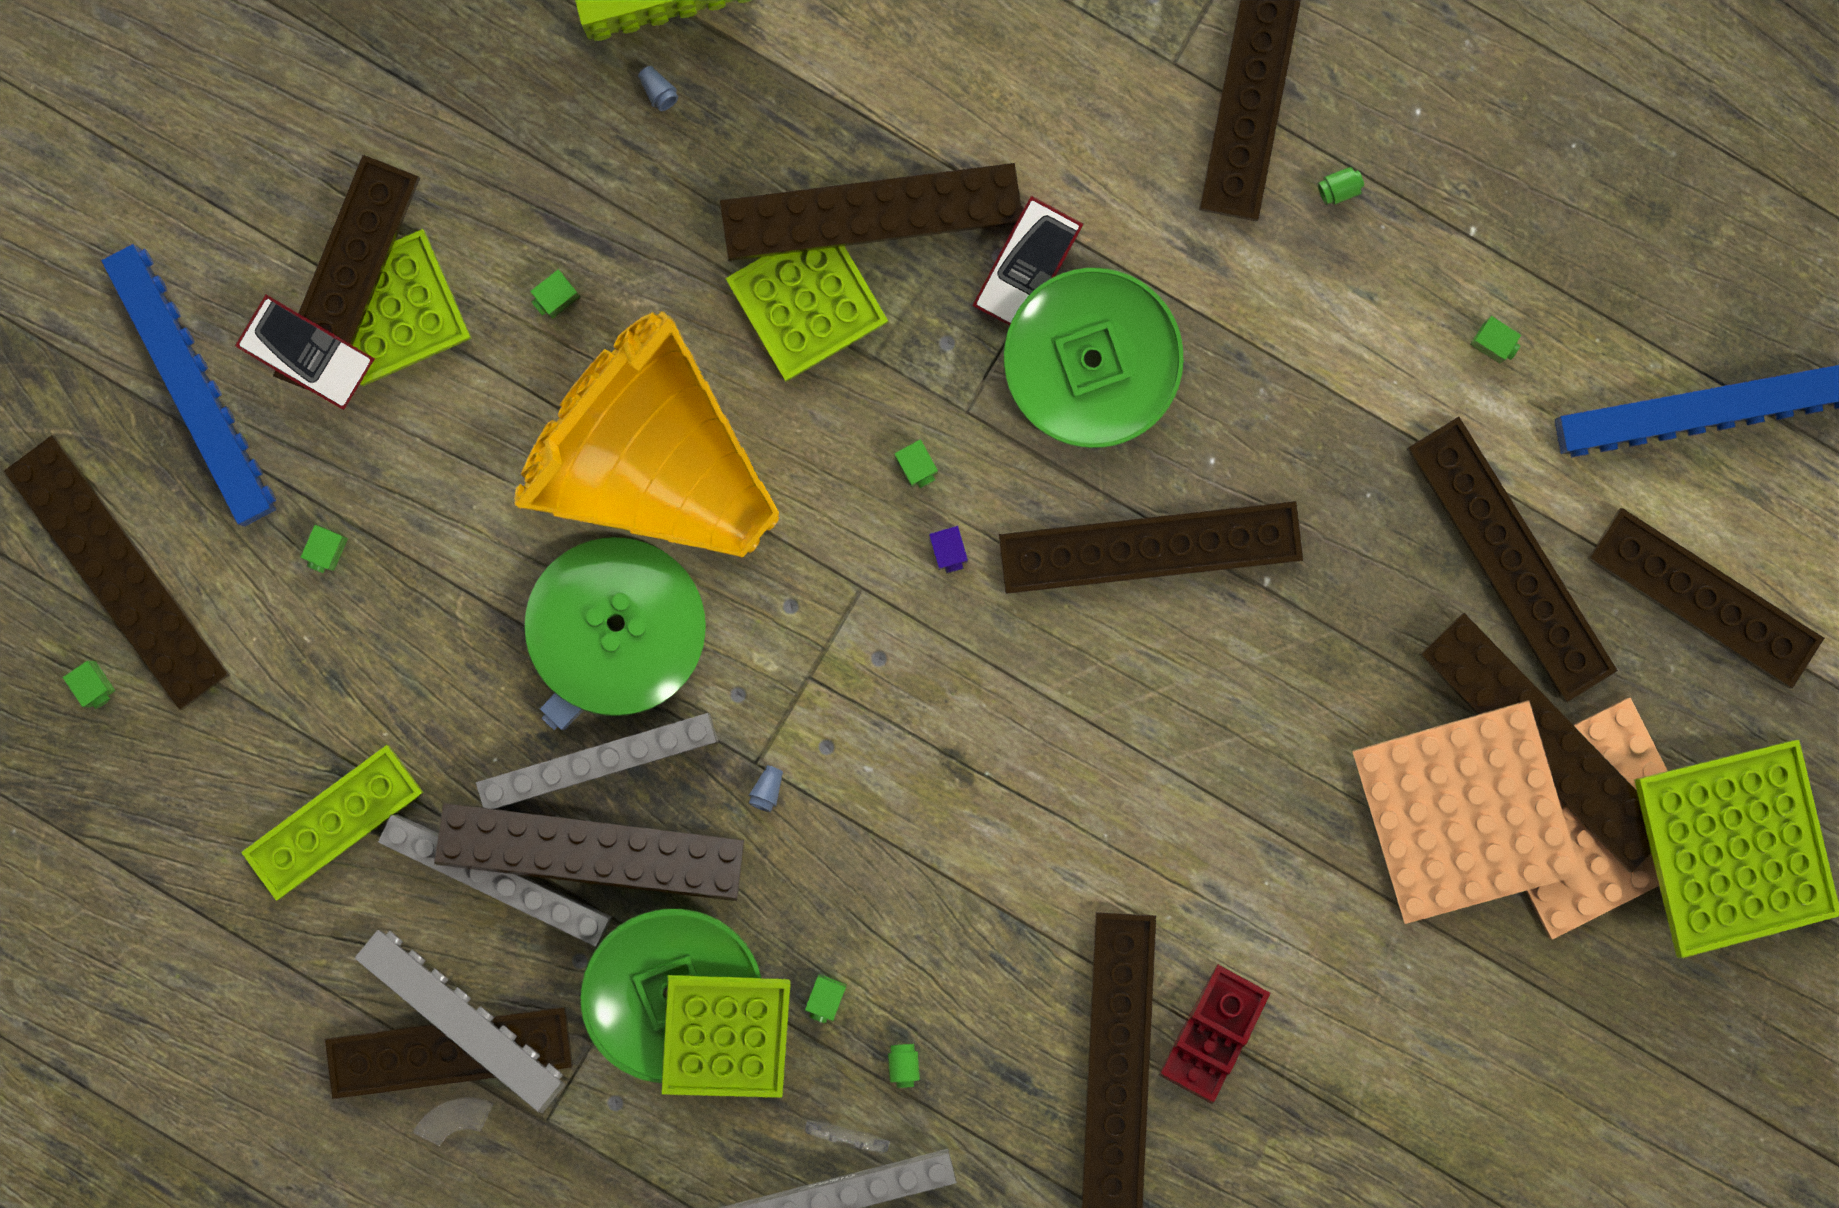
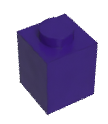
M955 526L929 534L938 569H945L946 574L964 569L962 564L968 562L959 527Z

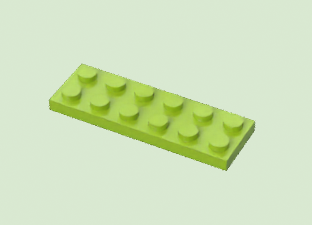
M386 745L241 853L274 899L278 901L424 792L392 748Z

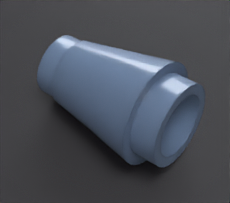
M648 66L640 71L638 78L641 80L654 108H658L659 111H665L677 102L679 98L676 94L677 89L652 66Z
M767 765L765 771H763L748 795L751 797L748 804L760 810L771 812L773 806H777L783 771Z

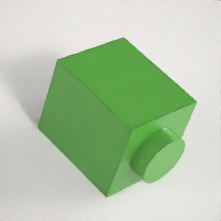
M559 269L530 291L535 297L531 301L542 316L548 313L552 319L580 297Z
M1490 316L1485 320L1470 345L1500 364L1507 358L1512 360L1521 346L1517 343L1521 334L1493 316Z
M921 439L894 453L911 487L918 484L921 489L935 481L934 475L938 473V470Z
M314 525L300 558L309 561L307 567L324 573L325 568L334 571L348 538L321 526Z
M87 660L62 677L82 707H94L97 709L110 700L109 695L116 691L96 661Z
M818 974L805 1011L811 1012L809 1017L822 1023H826L827 1019L833 1021L847 984Z

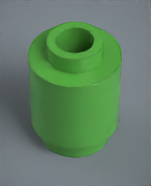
M1348 167L1323 177V181L1318 182L1317 185L1323 202L1326 205L1330 203L1336 205L1360 195L1361 188L1364 187V180L1359 170L1354 171L1352 167Z
M891 1045V1053H888L890 1082H896V1088L914 1087V1081L920 1080L918 1051H915V1045Z

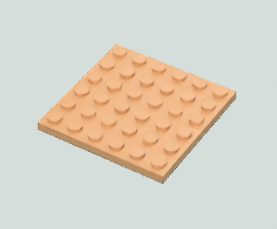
M1626 698L1574 724L1582 735L1635 789L1634 779L1668 771L1631 698ZM1560 800L1559 802L1581 875L1526 890L1548 937L1552 940L1659 886L1652 854L1633 872H1629Z
M1529 700L1353 751L1405 924L1581 875Z

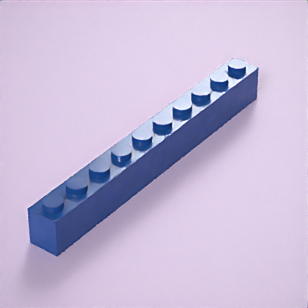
M132 244L101 260L237 524L245 527L276 511L273 504L276 501L275 495L268 485L264 487L259 477L263 474L255 459L250 460L246 449L249 448L248 443L242 433H236L232 425L235 422V418L227 406L223 408L218 398L222 396L221 391L214 380L209 381L205 373L208 370L207 364L200 354H195L191 346L195 343L194 339L186 327L182 329L178 318L181 317L180 312L173 301L168 302L164 294L167 291V287L159 275H154L150 267L154 263L146 249L141 250V248Z
M1839 365L1560 416L1554 419L1561 454L1570 453L1571 458L1588 455V449L1599 447L1600 452H1607L1618 449L1617 444L1629 442V447L1648 444L1647 438L1657 436L1659 442L1676 439V433L1687 431L1688 436L1706 433V427L1717 426V431L1735 428V422L1746 420L1747 425H1754L1765 422L1764 417L1775 415L1776 420L1794 417L1793 411L1804 410L1805 415L1824 411L1823 406L1834 404V409H1839Z

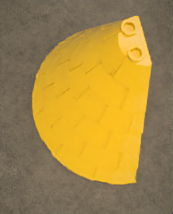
M662 311L658 315L653 312L647 314L619 334L614 343L615 349L612 352L604 349L559 404L561 408L558 412V421L551 420L545 425L521 472L526 483L525 486L521 484L517 486L515 505L520 509L553 513V516L628 530L631 534L664 539L672 543L744 557L748 552L752 553L757 548L760 537L764 532L771 530L779 520V511L763 482L759 480L744 448L741 447L727 417L722 413L690 350L685 346L673 319Z

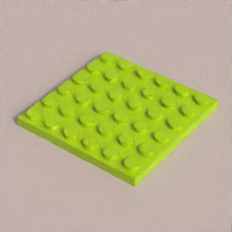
M1792 740L1634 779L1677 958H1685L1839 917V902L1800 740Z

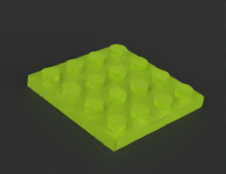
M424 229L394 242L353 346L375 358L361 381V386L370 384L472 339Z
M845 246L761 257L725 278L785 382L889 323Z
M668 975L661 1093L663 1095L782 1098L790 979Z

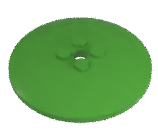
M1105 268L1076 269L1057 275L1041 284L1018 308L1008 329L1004 347V370L1007 384L1015 403L1024 416L1036 428L1053 439L1065 444L1085 448H1102L1121 444L1139 436L1152 427L1172 403L1180 385L1184 363L1182 338L1178 325L1161 297L1133 276ZM1096 351L1101 357L1099 366L1092 368L1085 364L1084 356L1086 352Z
M611 537L591 540L579 544L560 555L546 568L536 582L525 614L526 644L531 661L539 676L561 699L579 709L600 715L622 716L640 713L654 708L672 697L686 683L695 670L705 640L706 622L702 600L698 589L686 570L675 559L659 548L628 538ZM613 616L621 617L625 623L624 628L618 632L611 631L607 626L608 619Z
M662 909L638 915L609 933L596 948L587 964L581 987V1010L587 1032L597 1049L608 1061L636 1078L662 1083L667 997L663 994V991L668 986V975L761 978L753 953L743 939L720 920L700 912L686 909Z

